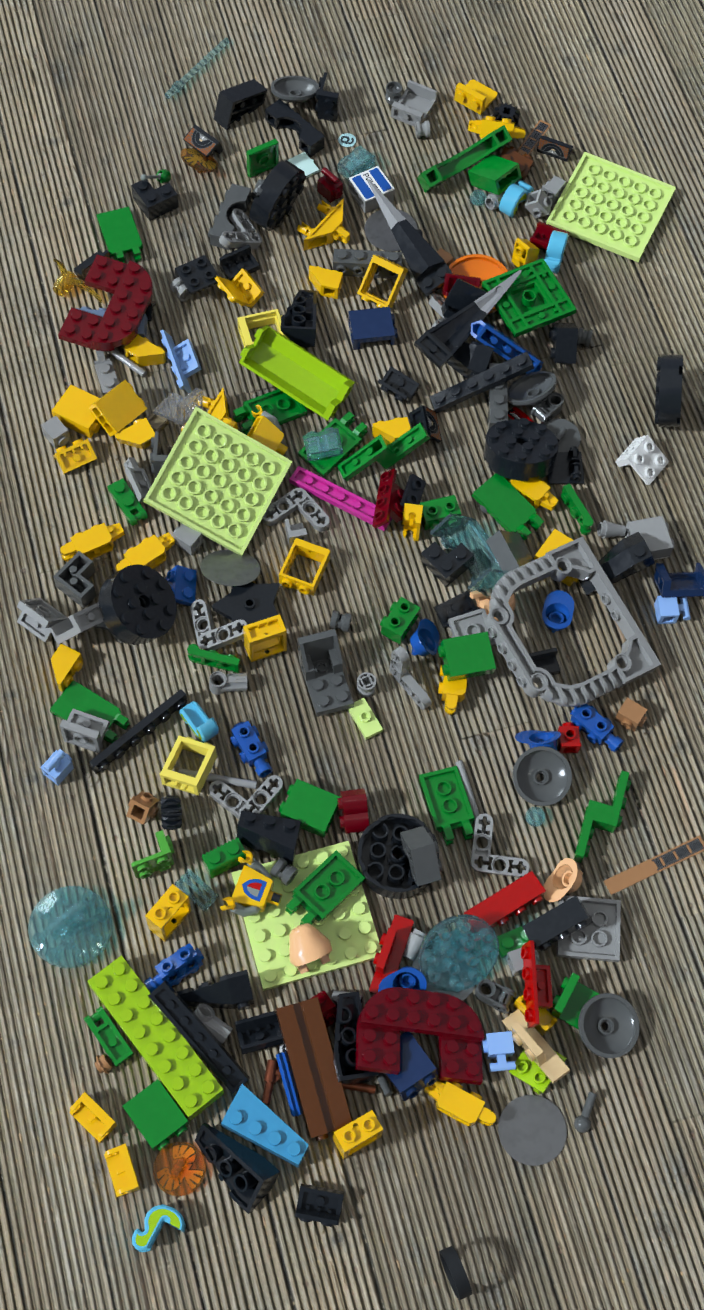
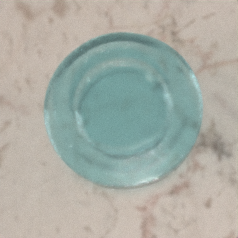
M474 190L470 194L469 200L473 205L481 206L485 203L486 195L482 190Z
M539 807L529 808L525 814L526 822L533 827L542 825L545 821L544 811Z

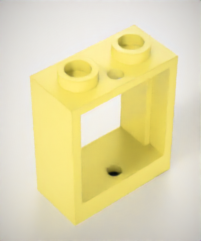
M278 309L237 318L238 330L244 347H249L254 343L251 340L249 329L275 324L277 331L288 338L281 331V317L283 315L279 314Z
M178 736L160 773L162 785L199 796L217 758L216 747L208 742L196 741L191 737ZM182 749L205 756L195 778L172 771Z

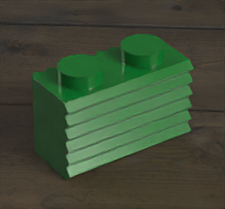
M236 837L235 840L232 839V841H228V843L220 847L217 846V849L214 848L213 851L210 850V852L202 854L203 864L210 878L241 864L238 861V857L246 859V854L242 852L245 849L239 838Z

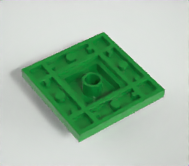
M543 258L482 281V288L489 292L514 273L522 270L518 278L495 305L496 310L514 338L576 314V307Z

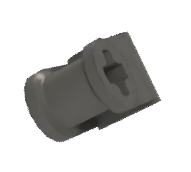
M557 392L551 393L545 400L536 404L530 414L536 416L541 421V424H545L561 413L564 397Z
M489 979L481 980L474 991L475 997L479 1001L504 1014H509V1006L512 999L517 996L515 991ZM480 987H488L490 990V994H483L480 990Z

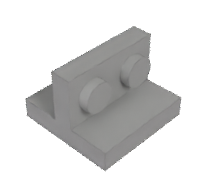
M42 598L20 600L17 608L22 611L17 622L45 643L50 642L53 636L49 628L68 619V617Z
M481 608L448 619V624L453 634L451 638L487 632L484 619L487 616L485 609ZM489 636L491 646L496 645L493 638Z
M72 709L68 719H62L60 730L64 742L101 753L104 748L102 740L110 722Z

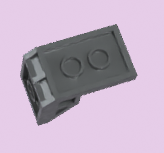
M332 629L297 638L300 667L316 716L353 708L354 702L343 673V661L336 630Z

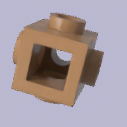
M141 791L137 796L131 798L126 816L144 825L158 814L159 808L157 806L159 799L155 798L151 793Z

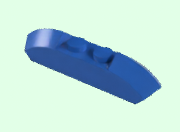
M482 320L471 323V335L486 346L494 348V352L506 360L528 352L534 369L526 373L530 374L541 371L543 362L505 334Z

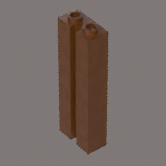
M318 997L277 1008L276 1014L310 1138L315 1137L316 1141L328 1138L329 1132L337 1131L352 1122L342 1083H339L333 1062L334 1054Z

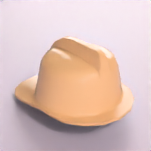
M571 858L563 859L547 878L543 886L546 890L543 896L546 901L557 902L567 893H573L579 889L582 883L583 872L578 869L575 860Z

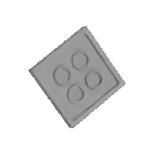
M565 895L561 900L558 901V905L564 903L565 901L571 899L574 896ZM577 896L583 903L593 923L571 933L569 937L562 941L558 940L557 957L619 962L621 900Z

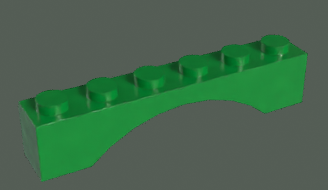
M505 125L460 153L422 172L417 179L426 193L490 154L507 146L513 139Z

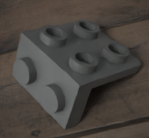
M155 431V437H151L153 452H150V464H152L151 472L155 474V478L168 455H161L159 431Z

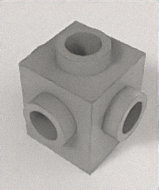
M542 189L528 193L525 208L537 219L549 215L553 201Z

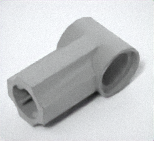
M221 671L213 672L209 678V689L215 695L231 691H247V673L224 674ZM220 681L222 684L215 685L213 682Z
M199 1004L194 1013L215 1038L223 1044L233 1028L216 1017L213 1008L209 1005Z

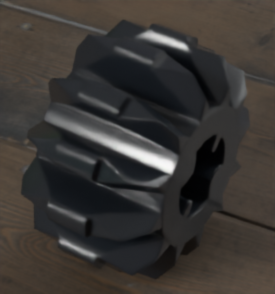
M505 102L504 105L499 104L495 107L492 116L496 117L495 120L502 121V118L512 119V122L515 123L514 126H517L520 111H518L516 106L513 107L512 103L507 105Z
M173 795L162 797L160 802L163 829L175 830L181 828L182 808L180 797Z

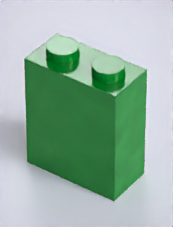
M490 154L468 170L472 186L496 195H500L511 184L516 183L522 178L519 163Z
M488 631L443 639L440 646H438L439 657H443L444 661L442 671L444 676H447L448 681L492 674L496 670Z
M296 779L295 784L289 786L287 791L289 796L286 802L282 801L280 805V817L300 820L301 829L325 838L338 810L337 798H340V796Z
M158 1079L122 1106L154 1152L157 1149L159 1151L165 1149L170 1144V1139L175 1135L177 1137L183 1135L188 1130L187 1126L190 1125L187 1118Z

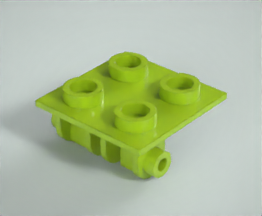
M524 1049L515 1062L516 1070H509V1073L532 1086L533 1090L540 1095L541 1092H545L551 1081L534 1061L531 1062L528 1059ZM556 1052L561 1060L565 1062L567 1058Z

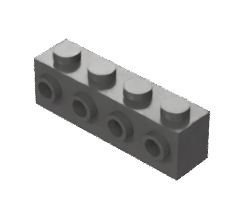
M334 248L333 270L343 272V276L364 277L373 255H380L402 266V252ZM380 265L374 275V278L397 279L398 274Z

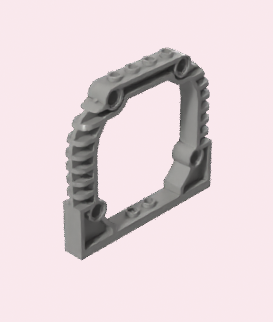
M583 536L547 552L538 559L507 572L497 581L492 590L489 601V613L484 619L488 635L495 641L499 653L503 655L508 668L514 673L518 685L529 697L535 698L539 696L547 702H553L562 707H577L587 704L617 688L619 689L655 671L661 665ZM566 576L582 581L590 579L600 595L602 603L606 605L612 619L616 621L627 639L622 644L621 653L617 654L608 663L606 671L582 683L574 685L556 683L547 670L536 667L512 627L514 613L508 603L511 595L548 577H551L554 581H562Z

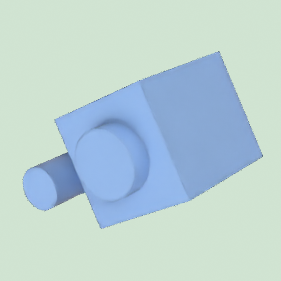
M657 596L654 603L657 624L676 623L680 614L683 615V620L691 619L687 597L680 598V604H678L677 597Z
M61 749L56 750L40 767L43 775L58 786L74 769L72 758Z
M512 1031L486 1033L484 1040H482V1051L486 1053L487 1059H497V1063H489L490 1072L516 1070L515 1061H506V1057H512L515 1053Z

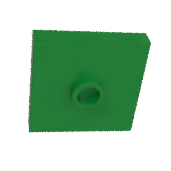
M276 138L246 151L247 174L250 178L274 168L279 163V142Z

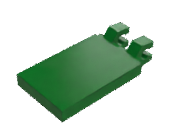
M124 207L96 214L104 241L110 252V257L115 256L117 261L125 263L123 253L132 251L135 262L142 261L140 249H143V244L130 208Z
M280 389L245 401L242 407L233 410L235 422L238 423L248 418L249 421L241 424V432L246 435L256 420L251 411L255 413L260 411L256 409V405H260L262 411L275 416L280 425L307 415V409L304 405Z
M349 411L340 420L337 418L333 419L298 452V456L325 478L362 443V438L368 433V430H366L368 427L361 422L352 431L349 427L355 422L353 419L355 416Z
M497 473L471 495L480 505L486 508L487 512L506 531L520 534L523 541L532 533L524 525L526 522L535 530L540 528L544 522L536 514V509L503 476Z
M74 680L50 708L52 714L64 720L68 719L72 709L108 720L110 725L103 739L110 744L118 739L117 734L109 729L113 723L124 730L130 726L129 719L121 714L120 708Z
M457 766L419 775V781L435 830H438V833L442 832L446 846L454 844L452 830L460 827L462 828L465 841L473 839L474 832L471 825L475 817Z
M336 850L293 890V899L286 905L285 911L292 916L302 906L308 913L301 919L300 925L305 923L312 925L315 920L318 922L320 920L323 921L365 881V877Z

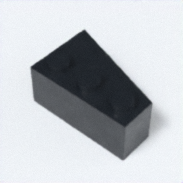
M252 79L220 91L214 120L224 129L228 130L231 123L234 121L239 122L242 120L241 116L245 113L250 114L264 104L267 89L258 81Z
M241 811L237 826V838H239L241 844L256 851L261 849L270 853V857L274 859L282 857L287 861L288 865L293 866L299 841L301 821Z
M574 896L525 924L522 928L528 939L534 941L535 950L544 951L550 948L552 943L566 939L571 933L585 928L593 923L581 900Z

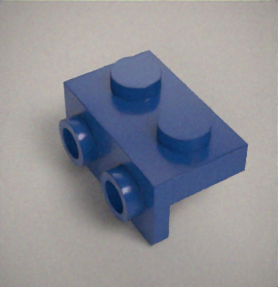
M176 565L168 571L166 580L174 593L176 603L191 607L195 601L196 570Z

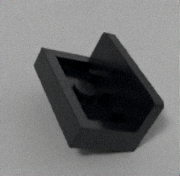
M250 245L240 247L219 258L220 269L230 281L242 268L246 269L249 274L260 270L259 263L251 253Z
M390 366L383 379L378 380L381 390L387 394L390 392L394 393V398L402 403L404 401L410 403L421 386L418 382Z
M411 474L400 503L401 506L404 507L405 503L419 505L426 481Z
M468 590L434 606V610L443 627H450L448 624V619L480 609L475 606Z
M276 1011L266 1012L235 1022L242 1055L284 1044Z
M301 1183L295 1217L303 1222H321L322 1225L328 1227L339 1225L344 1192Z

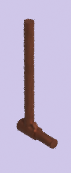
M269 1059L267 1061L262 1102L265 1105H270L273 1084L281 1078L276 1060ZM342 1083L343 1089L375 1094L376 1085L365 1083L348 1085Z

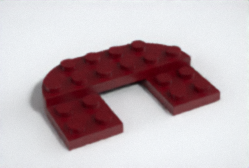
M97 254L84 282L87 286L112 293L111 301L103 317L71 307L58 337L61 340L89 349L113 351L115 347L121 345L125 347L137 336L138 327L148 306H151L153 286L148 272L139 264L131 260L126 264Z
M401 987L381 990L368 1000L357 1021L356 1070L398 1075L400 1072V1031L439 1036V1080L474 1085L482 1084V1040L484 1039V1031L477 1014L464 1001L445 993Z

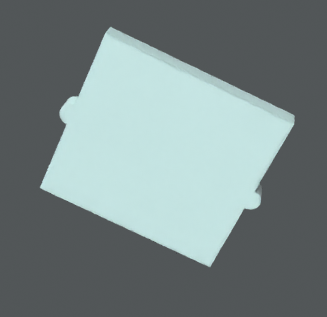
M306 152L288 159L289 162L305 172L306 178L319 172L318 167L314 164V160L310 159Z

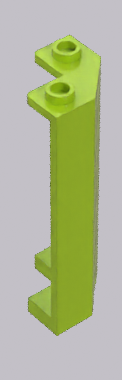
M266 325L263 328H259L254 335L256 338L254 343L249 347H244L241 351L239 363L325 420H330L338 411L339 405L347 399L356 382L270 326Z

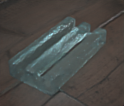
M190 869L175 882V885L204 912L219 897L216 892ZM190 876L209 895H211L212 898L210 899L206 894H204L195 884H193L188 879V877ZM185 882L207 903L204 905L182 883Z

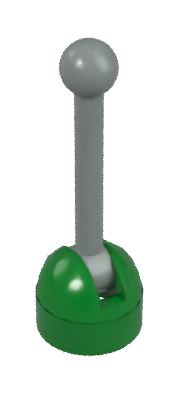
M162 169L156 175L147 176L142 174L141 180L157 179L160 183H168L171 180V174L168 170Z

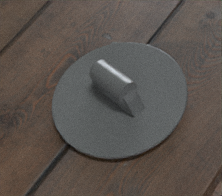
M558 418L549 420L544 424L557 437L559 443L558 452H568L572 446H576L578 449L581 436L578 428L572 422Z

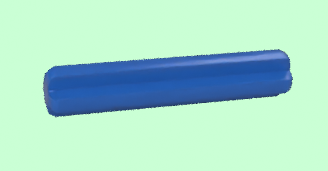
M281 1052L276 1054V1059L291 1115L293 1117L303 1114L289 1057L287 1052Z

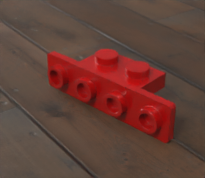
M394 915L391 927L388 928L387 933L383 932L380 940V945H383L381 952H376L373 961L376 967L369 988L370 993L376 994L382 979L398 971L409 934L414 924L413 920Z
M529 940L521 948V958L524 965L522 978L525 980L523 998L526 1001L524 1016L527 1027L534 1028L540 1023L539 1008L551 1009L553 1007L550 965L536 964L534 941Z

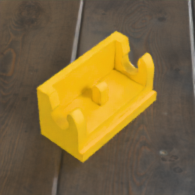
M404 504L402 525H404V538L407 536V531H413V541L419 540L423 505Z
M522 995L515 1000L513 1006L525 1015L526 1001ZM539 1008L540 1023L534 1028L543 1036L558 1020L547 1009Z
M85 1092L70 1107L71 1111L69 1113L99 1143L117 1126L116 1122Z
M126 1143L105 1151L104 1156L117 1198L140 1190Z

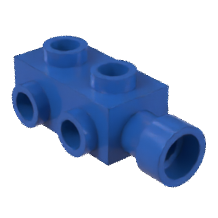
M584 704L580 707L577 706L570 713L572 715L570 721L574 726H579V732L582 730L587 734L586 738L592 744L598 743L601 745L605 742L608 748L615 753L624 743L623 739L612 734L615 727L608 718L602 717L592 705Z
M249 721L236 724L231 729L232 737H230L234 748L239 747L241 751L239 756L244 764L248 763L250 767L253 765L256 767L255 771L259 778L266 777L273 771L269 762L265 761L267 759V752H269L267 745L264 741L260 742L258 738L260 735L255 725L251 726Z
M189 943L156 965L155 969L159 974L153 978H148L144 981V984L150 993L165 980L171 986L178 985L184 977L199 970V967L203 965L201 960L204 959V956L198 947L194 950Z

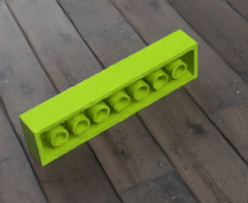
M122 955L87 981L89 987L189 1121L193 1120L224 1095V1089L183 1035L148 996L150 992Z

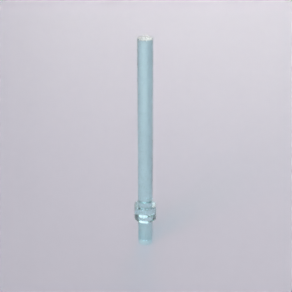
M225 37L179 81H175L165 93V97L170 99L175 93L180 92L183 89V85L230 42L229 39Z

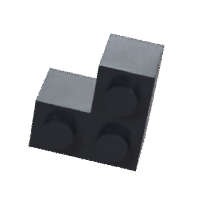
M141 180L131 185L133 199L149 221L179 208L178 194L170 183L156 189L151 186L148 180Z
M552 323V327H549V338H551L554 344L553 348L550 349V358H553L554 363L576 364L578 328L574 323Z
M434 542L421 553V562L447 587L474 564V555L462 543L447 554Z

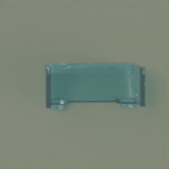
M450 513L429 532L432 536L440 537L442 539L441 543L445 548L454 549L462 543L474 555V564L469 568L473 575L470 579L472 583L467 587L469 591L477 590L484 592L494 587L497 581L504 575L486 542L490 537L474 518Z

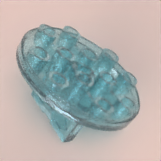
M80 886L61 887L46 894L34 907L28 924L29 939L38 956L48 964L66 969L78 968L92 962L105 950L112 934V917L104 900L92 890Z
M462 914L444 919L427 933L421 943L418 954L420 971L424 974L429 984L443 991L460 992L478 985L491 972L499 954L498 937L490 924L480 917ZM472 981V984L464 987V983Z

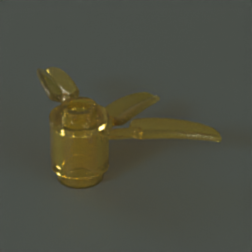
M53 258L61 272L53 284V291L61 297L68 295L75 285L87 291L102 303L101 297L93 289L85 285L82 280L76 278L73 272L67 271L61 261Z

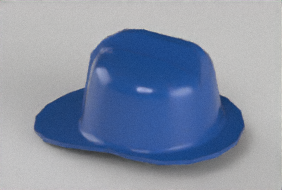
M561 590L553 591L546 596L542 619L552 633L563 630L571 624L574 612L572 596Z
M422 619L417 630L410 637L412 655L427 656L429 654L436 655L440 636L436 626L429 619Z
M537 730L522 731L515 735L516 741L529 744L530 749L544 746L557 750V739L561 737V733L557 731L546 732Z
M406 966L382 979L378 992L392 987L425 991L427 980L420 970Z

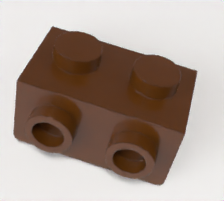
M505 146L499 157L519 163L522 179L525 180L531 167L535 166L533 157L526 153L524 155L518 153L519 150L513 146H510V148Z

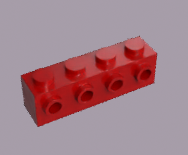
M530 871L464 912L462 919L475 938L479 936L486 937L493 931L492 928L497 925L499 927L505 925L514 914L519 916L527 910V906L539 904L543 900L546 890L533 871Z

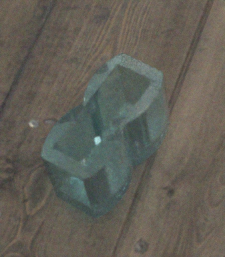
M360 145L339 161L338 172L349 180L352 176L374 168L375 156Z
M329 427L322 432L311 431L303 436L308 461L343 454L338 428Z

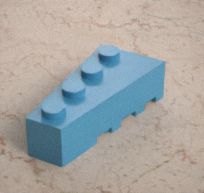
M241 1084L221 1122L222 1127L299 1168L309 1149V1144L247 1087Z

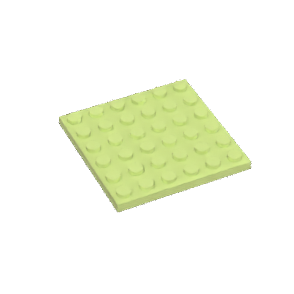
M584 152L546 224L565 230L573 237L639 262L676 187Z
M195 407L143 502L242 556L293 461L202 409Z
M349 841L295 855L293 866L298 869V873L288 886L281 883L280 878H275L271 875L274 883L272 891L282 894L279 906L267 903L264 912L243 917L263 991L372 961L376 952H381L380 942L361 884L323 921L320 920L318 922L315 920L312 924L330 940L332 951L329 954L330 961L322 964L320 959L307 963L309 971L300 974L299 970L290 963V932L300 925L301 919L308 913L302 906L292 916L285 911L286 905L293 899V890L336 850L357 869ZM278 860L262 865L270 874L271 869ZM242 870L231 872L235 887Z

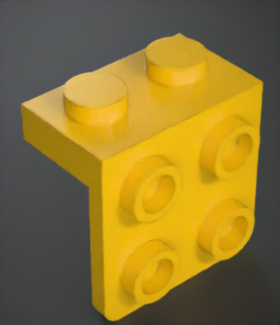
M472 79L466 85L460 82L456 85L454 100L481 115L497 98L498 93Z
M243 268L232 281L220 276L215 278L218 282L217 286L227 293V298L232 303H239L243 307L252 308L265 293L247 270Z

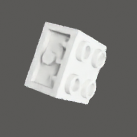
M649 435L635 438L615 461L619 467L631 465L646 485H650L669 462Z

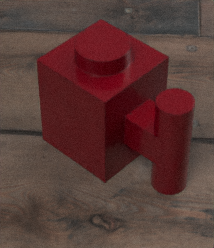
M324 167L321 170L324 176L317 180V192L331 203L343 195V183Z

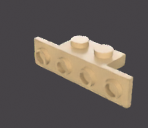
M519 1009L502 1020L505 1027L512 1031V1038L515 1043L525 1049L524 1052L531 1062L534 1061L553 1084L570 1072L567 1065L535 1028L527 1027L525 1016Z

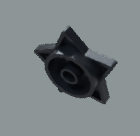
M250 582L241 586H232L231 593L214 603L212 610L226 617L231 622L241 619L248 624L276 616L278 613L274 603L280 589V584H255Z

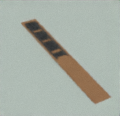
M539 120L518 148V153L530 155L538 144L539 137L544 136L551 124Z
M699 835L603 882L611 895L703 852L704 841Z

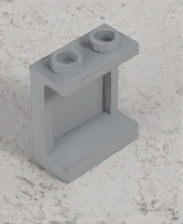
M409 80L407 82V89L398 102L394 101L392 104L391 117L415 127L416 121L424 123L437 103L438 92Z
M98 602L70 615L68 619L51 626L49 629L57 644H60L104 622L103 619L105 617L102 608H99Z

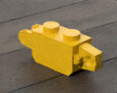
M486 116L482 120H470L468 125V131L480 134L479 137L481 139L505 125L511 138L521 139L526 135L524 128L514 126L515 123L512 122V119L502 118V121L495 120L496 117Z
M537 477L529 478V481L505 478L535 509L541 505L552 511L557 506L559 500L550 493L551 487L545 481Z
M102 523L94 525L91 529L84 532H78L70 537L71 542L61 546L60 553L62 554V559L68 562L78 551L91 560L108 553L114 548L113 542L125 535L120 523L109 526Z
M168 532L159 537L152 535L143 539L139 545L129 548L123 554L124 559L116 564L117 572L127 566L136 564L145 565L152 569L156 568L166 561V551L175 544L174 538Z
M440 665L439 676H443V681L439 682L438 694H442L441 701H445V712L447 715H452L456 712L457 702L460 703L465 699L467 678L448 681L447 676L443 674L442 665Z
M436 1081L432 1086L425 1087L424 1092L437 1101L436 1107L438 1111L467 1127L474 1125L476 1121L491 1127L497 1119L495 1113L484 1107L485 1102L482 1100V1096L472 1091L468 1093L462 1090L463 1086L457 1082L450 1083L447 1081L444 1084Z

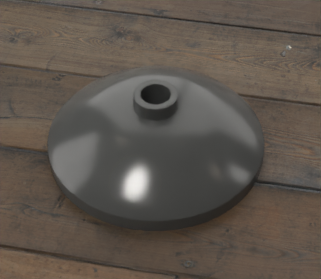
M284 76L271 83V92L277 98L292 104L303 103L314 98L317 89H319V84L315 80L304 76Z
M537 371L522 376L508 387V402L516 406H531L542 402L554 391L557 385L555 374L549 371Z
M539 746L531 748L520 755L513 767L512 779L517 793L526 802L536 806H549L563 799L568 793L572 782V771L567 759L560 752L550 747ZM538 774L543 776L542 781L537 780Z
M603 993L592 997L582 1007L578 1019L579 1034L583 1043L597 1056L603 1058L621 1057L627 1054L637 1042L640 1030L637 1013L633 1006L619 995ZM602 1023L606 1025L605 1030L601 1028Z

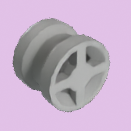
M429 121L424 123L415 122L416 138H421V136L430 137Z

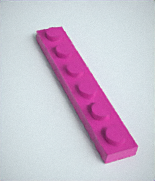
M300 466L296 468L290 477L289 483L296 487L303 488L306 492L371 525L373 524L375 504ZM390 517L388 523L378 528L385 531L390 522L392 521V518Z

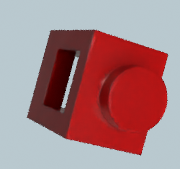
M571 722L563 723L557 731L561 733V737L558 738L559 752L579 753L581 748L579 726H574Z

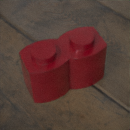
M365 789L340 791L341 797L337 798L338 809L342 810L343 815L339 816L340 828H344L346 834L363 832L369 826Z

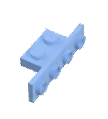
M161 330L160 332L163 337L161 341L167 348L168 352H166V355L172 362V371L178 378L176 381L177 385L181 390L184 389L190 394L192 390L187 378L202 370L192 342L187 339L175 346L172 336L165 330Z

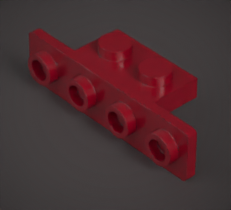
M395 468L385 471L380 477L372 524L375 529L388 523L390 517L396 523L403 519L404 507L400 503L404 490L395 483L397 474Z

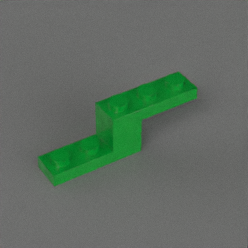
M421 423L414 426L392 443L380 434L337 466L343 479L346 481L352 479L375 461L387 470L429 440L430 437Z
M621 771L612 806L589 800L573 859L576 862L581 863L584 857H588L590 846L587 843L588 839H592L595 828L611 833L615 831L616 827L620 828L623 816H620L621 809L624 810L627 801L624 794L625 791H629L631 780H628L629 772Z

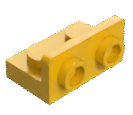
M80 438L72 442L73 445L68 448L65 445L56 449L57 453L54 454V458L57 460L63 474L97 460L88 439L83 441Z

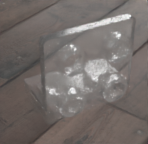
M196 387L187 397L171 393L153 410V413L177 424L184 425L195 407L200 409L203 407V390Z

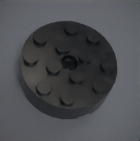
M288 160L279 162L262 183L260 188L263 190L260 196L255 197L252 203L250 219L268 231L273 230L276 226L280 227L284 221L283 217L291 214L293 210L292 205L297 196L304 190L305 172Z
M661 354V357H658L655 399V424H658V427H680L683 354Z
M526 418L497 422L488 430L483 458L484 461L488 462L489 468L505 478L518 481H529V478L533 477L541 479L549 475L554 469L559 443L554 433L544 424H538Z
M139 564L127 566L108 577L100 589L99 608H102L105 617L103 621L117 638L133 645L149 643L166 634L174 624L177 612L174 593L168 581L159 572L148 566Z
M389 814L378 818L377 821L364 830L358 844L357 866L359 872L365 877V884L371 890L387 898L404 899L419 894L430 884L417 886L412 877L409 859L403 850L400 832L424 826L428 833L431 832L424 822L406 814ZM432 834L433 841L437 842L435 835ZM399 853L403 857L397 859L393 856V854Z

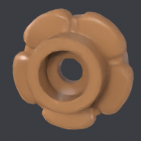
M105 1053L101 1056H96V1062L94 1063L96 1069L101 1074L103 1072L109 1074L110 1070L114 1068L111 1059Z

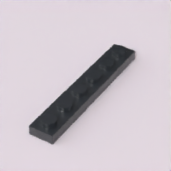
M524 352L430 396L436 413L446 410L534 369L528 352Z
M180 689L89 761L93 772L97 774L100 771H105L112 761L120 759L127 749L135 747L139 744L141 738L146 734L150 735L153 733L156 726L161 722L165 723L170 719L171 714L185 707L187 703L186 693Z
M166 980L148 995L232 1094L240 1088L241 1084L244 1085L250 1079Z

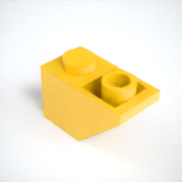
M517 238L511 262L516 267L538 260L540 249L527 239Z
M310 265L309 280L321 296L338 299L343 284V272Z
M138 334L131 343L124 347L125 356L140 367L159 365L166 362L164 349L154 345L146 337H141Z
M397 417L393 420L372 423V436L376 438L381 434L392 443L411 429L408 418Z
M140 418L128 428L124 427L114 436L121 444L145 449L151 446V437H155V432L147 418Z
M60 644L51 657V662L59 691L63 692L73 681L76 671L79 672L81 670L83 659L81 653Z

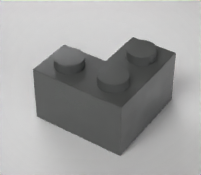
M78 551L53 576L55 585L82 608H85L97 596L94 585L88 581L96 572L94 563L82 552Z
M424 826L400 832L403 850L409 859L412 877L417 886L441 880L440 872L443 871L440 859H437L439 847L437 842L433 841L431 832L428 833Z

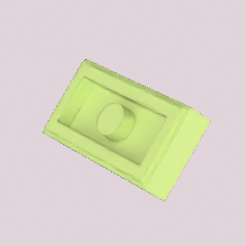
M365 698L354 702V707L347 709L365 740L383 732L382 726Z

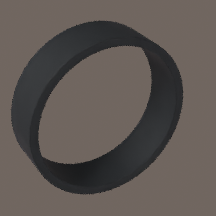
M450 1246L439 1251L444 1271L458 1300L472 1295L467 1274L454 1247Z

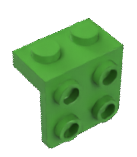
M163 830L155 833L161 852L131 863L136 878H147L155 871H166L171 868V865H174L172 854L175 852L169 835L165 836Z

